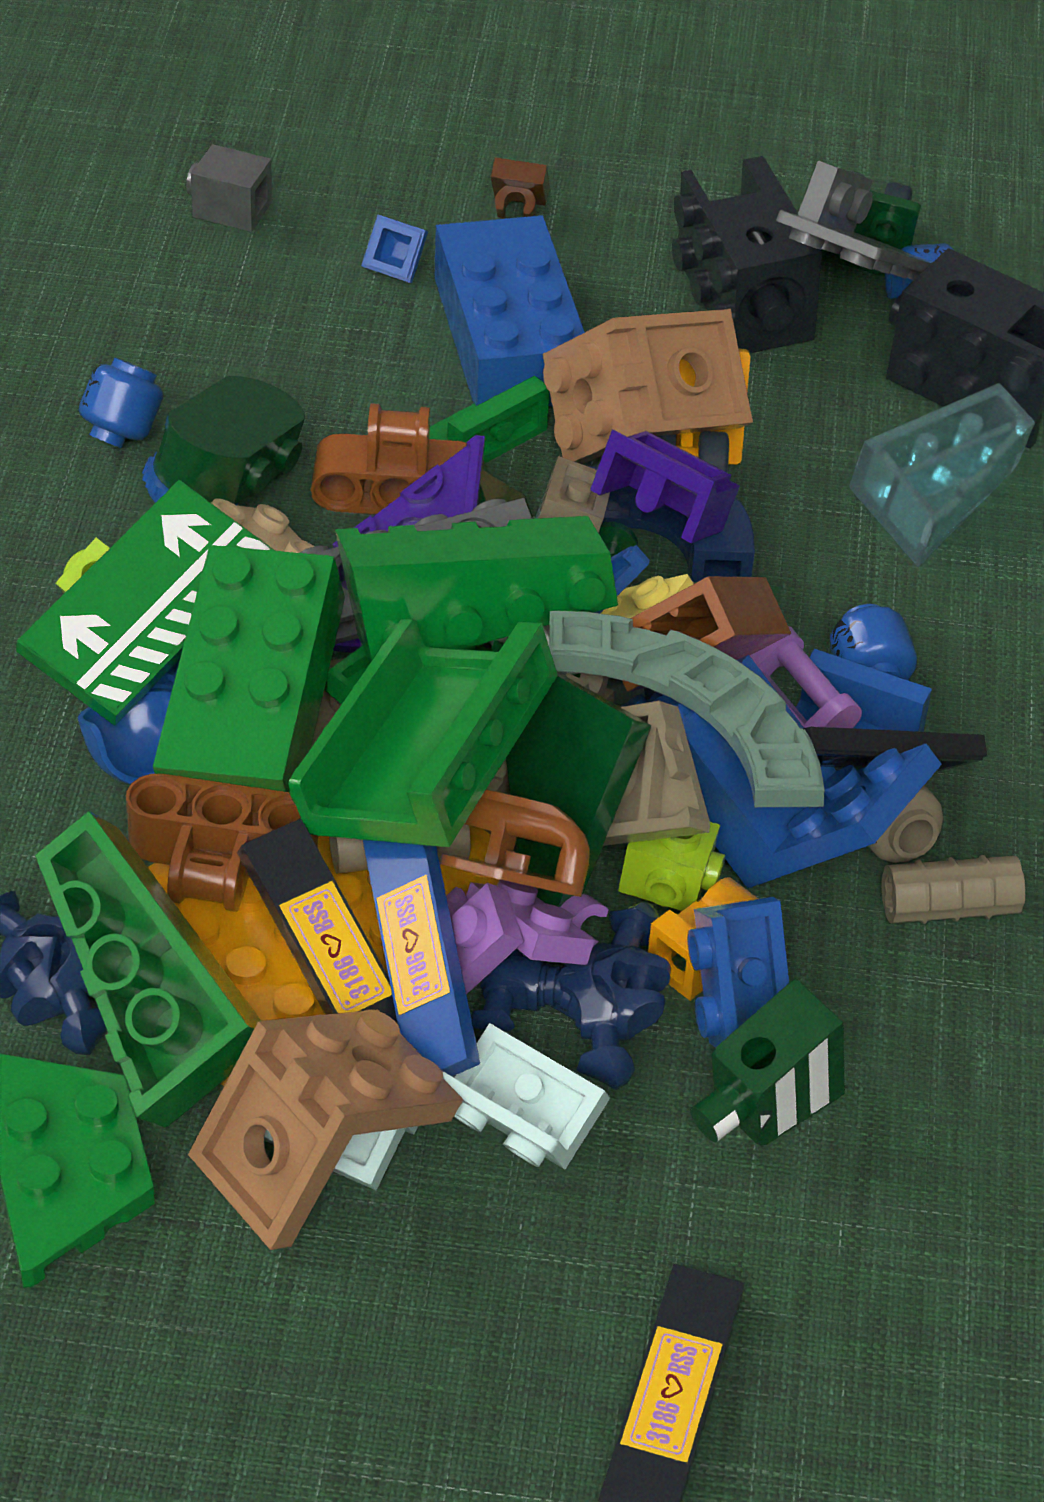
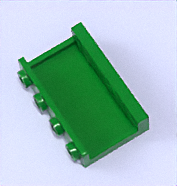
M401 619L289 779L291 799L296 805L301 820L309 834L450 847L558 676L542 623L518 622L499 652L429 648L423 643L416 620Z

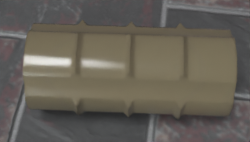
M980 855L976 859L955 860L953 857H949L946 861L936 862L916 860L915 863L885 865L882 874V901L889 923L919 921L921 924H926L930 920L952 919L954 922H957L960 918L982 916L985 919H990L991 916L1020 914L1025 904V878L1017 856L987 858L985 855Z

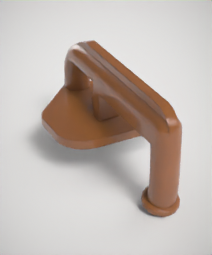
M486 789L465 822V825L491 831L485 860L442 853L440 864L496 879L582 897L589 867L590 847L584 832L572 818L557 806ZM516 837L561 848L554 877L528 871L531 856L513 852ZM370 876L367 877V882L369 884H371Z

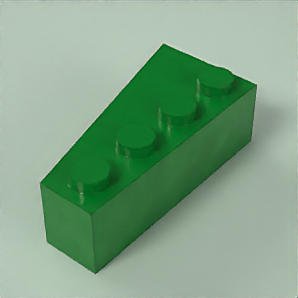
M88 811L38 852L35 857L65 934L72 939L83 967L80 973L89 996L95 998L108 1031L105 1037L115 1062L121 1065L131 1090L128 1096L136 1117L167 1128L230 1076L258 1021L261 1020L120 829Z

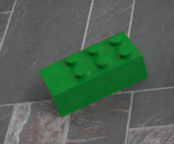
M209 545L153 763L155 774H169L290 792L289 779L312 746L345 601L334 556Z

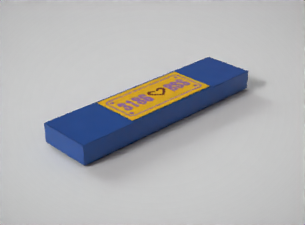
M363 840L400 1033L423 1057L435 1063L442 1073L445 1072L450 1076H455L480 1065L436 846Z

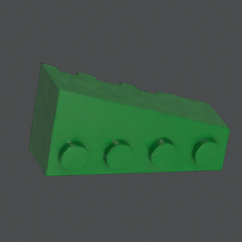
M589 516L509 520L507 526L479 528L476 522L452 523L451 529L417 531L414 525L388 526V533L360 534L358 528L335 529L357 635L370 663L401 619L416 620L425 646L429 648L462 650L508 637L518 622L542 623L543 627L550 625V611L594 613L618 606L610 551Z

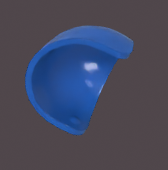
M149 690L115 726L90 707L78 715V722L85 744L100 769L113 779L131 785L139 777L155 774L153 763L172 690Z

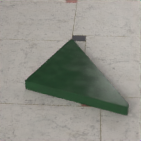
M495 640L491 650L499 652L504 643ZM557 672V678L506 757L511 795L557 806L572 818L586 835L590 847V858L583 894L652 725ZM516 837L518 853L531 856L528 871L554 877L561 848ZM537 888L538 893L536 897L546 904L560 907L573 895Z

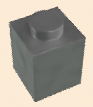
M212 144L200 162L193 163L187 176L186 189L189 194H192L193 217L252 232L272 203L271 159Z

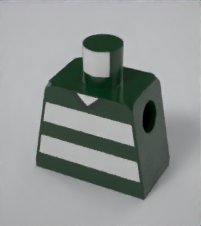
M795 978L715 1048L711 1055L714 1091L691 1107L690 1113L699 1130L712 1142L719 1141L739 1126L756 1144H769L845 1094L844 1022Z

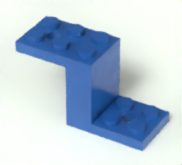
M750 655L737 660L760 676L774 689ZM655 692L649 700H646L642 694L637 695L621 706L662 701L679 707L709 821L720 825L716 848L720 853L726 855V861L747 888L875 844L942 765L927 743L903 753H899L896 748H892L877 756L866 767L858 770L853 765L845 766L838 771L834 767H821L825 789L824 807H754L752 788L746 770L726 739L709 722L690 708L659 692ZM786 705V711L797 723L799 728L803 729L804 727L802 726V724L799 722V720L796 718L793 712Z

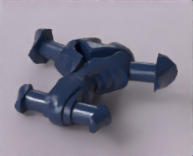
M16 891L0 894V935L2 934L5 937L0 952V998H9L15 995L11 1011L14 1018L23 1026L37 1024L48 1018L65 1014L67 1018L63 1021L61 1030L62 1045L75 1054L91 1055L107 1029L99 1008H93L89 1000L90 996L80 973L83 967L72 939L66 936L59 917L38 913L27 920L18 913L20 904Z
M640 902L629 908L610 911L609 918L611 928L615 932L611 944L598 942L593 946L587 965L565 963V967L562 969L559 966L550 967V964H546V961L531 960L528 957H523L524 954L515 949L480 982L483 996L486 1000L484 1009L476 1010L471 1015L473 1027L485 1031L490 1023L500 1030L508 1032L515 1028L510 1018L512 1008L538 1012L541 1006L546 1007V1005H549L575 1022L577 1029L581 1031L582 1039L592 1040V1050L581 1055L576 1071L594 1078L617 1091L630 1081L635 1071L631 1056L624 1047H620L619 1042L632 1038L654 1024L663 1014L665 1007V997L659 992L669 984L671 965L665 958L639 948L640 945L649 946L651 923L659 918L658 911L649 902Z

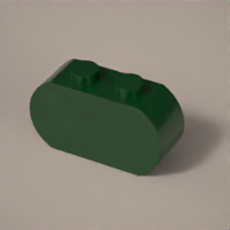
M226 376L168 413L161 445L153 462L154 472L158 479L169 489L180 480L209 502H213L214 499H223L236 505L253 492L260 493L270 480L282 472L287 474L295 466L303 447L298 438L305 420L304 411L293 397L269 383L248 377Z

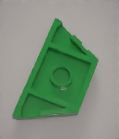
M0 1054V1183L23 1288L35 1286L44 1280V1268L74 1247L82 1254L104 1239L110 1228L119 1223L129 1222L155 1204L154 1186L135 1112L128 1096L129 1089L125 1075Z

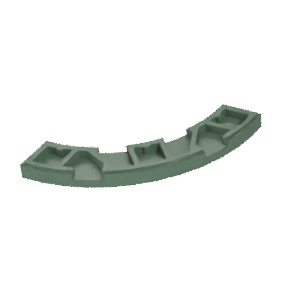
M550 611L549 648L557 672H578L625 680L650 688L690 708L709 722L736 752L746 770L752 788L754 807H824L825 789L821 766L809 735L805 729L799 728L786 711L784 699L756 673L713 646L671 629L666 636L650 630L633 627V619L591 612Z

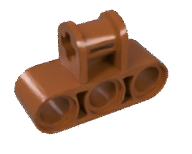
M371 403L368 435L332 434L323 438L318 444L311 483L312 498L319 506L330 511L377 514L400 497V492L437 464L439 466L467 446V443L429 439L430 407L421 406L418 412L382 410L380 404Z
M149 774L139 777L132 782L126 792L129 843L141 859L170 865L167 894L174 903H181L184 898L218 902L223 903L226 911L232 912L238 911L248 878L250 877L237 854L241 845L301 818L296 805L291 799L290 792L169 774ZM310 835L318 848V835Z

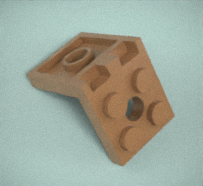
M731 309L616 317L543 354L545 364L543 377L545 385L550 391L556 421L554 426L555 439L561 448L562 457L579 464H585L603 456L612 429L627 437L644 431L655 436L735 429L753 423ZM681 359L688 361L694 368L696 374L694 387L688 385L680 375L679 362Z
M379 1010L258 1021L188 1155L270 1250L291 1247L353 1135L451 1122L463 1099L443 1079L441 1069L435 1063L423 1057L400 1033L398 1024ZM266 1130L270 1132L274 1142V1154L271 1161L264 1149Z

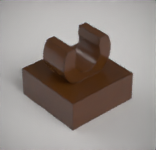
M495 157L491 180L498 218L505 217L506 207L512 201L525 204L524 217L535 216L536 205L546 206L550 188L547 165Z

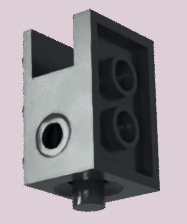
M764 156L743 159L740 196L709 201L692 170L681 172L680 195L674 197V213L679 225L678 239L672 241V255L678 271H685L690 280L691 292L697 304L703 303L706 311L731 309L738 349H746L749 353L815 340L822 251L820 249L790 239L789 236L793 227L776 221L780 210L797 215L798 212Z
M948 248L902 291V294L896 299L891 308L889 323L896 327L886 379L1031 449L1036 443L1044 410V292Z

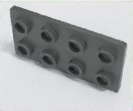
M818 160L798 215L780 210L776 221L793 227L789 236L790 239L820 250L824 249L838 255L841 254L840 258L871 270L875 269L887 274L891 273L905 279L915 280L933 263L854 232L856 224L862 223L870 210L873 198L870 188L873 180Z

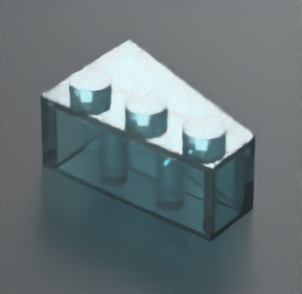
M998 383L864 441L849 488L915 565L919 567L1016 469L1035 421L1006 389Z

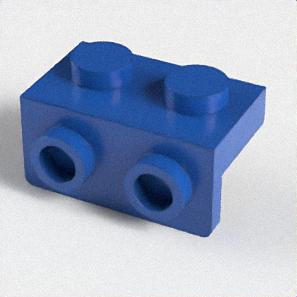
M774 897L694 909L696 929L688 931V951L693 968L696 971L701 970L703 996L697 997L695 1001V1014L701 1036L708 1038L709 1043L714 1047H717L789 984L781 902Z

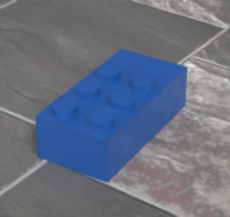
M543 215L436 225L435 281L473 404L475 403L477 406L534 375L544 382L543 371L545 364L543 354L585 332ZM549 392V406H552L551 395Z

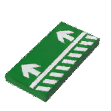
M178 480L17 640L16 652L115 726L180 659L209 545L275 550L189 486Z

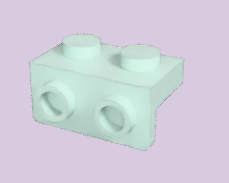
M489 1023L476 1043L480 1065L457 1074L455 1078L443 1072V1079L463 1099L454 1117L478 1132H482L488 1123L505 1133L508 1137L503 1145L536 1167H539L544 1158L561 1168L566 1169L610 1097L605 1090Z

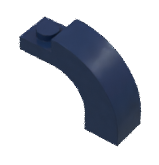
M588 466L596 470L598 469V467ZM630 486L610 492L602 523L618 522L626 525L628 528L643 529L665 537L675 544L685 556L689 577L692 582H699L708 576L752 577L755 554L753 529L750 518L737 497L734 500L722 532L689 543L681 538L689 518L688 516L665 504L660 509L651 512L641 511L635 502L638 490Z

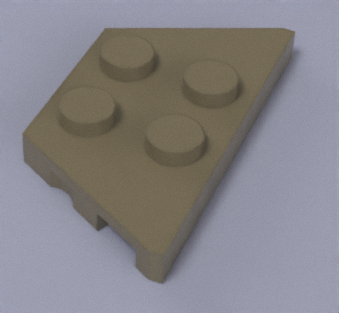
M662 701L621 707L652 726L603 846L709 833L710 821L679 707Z

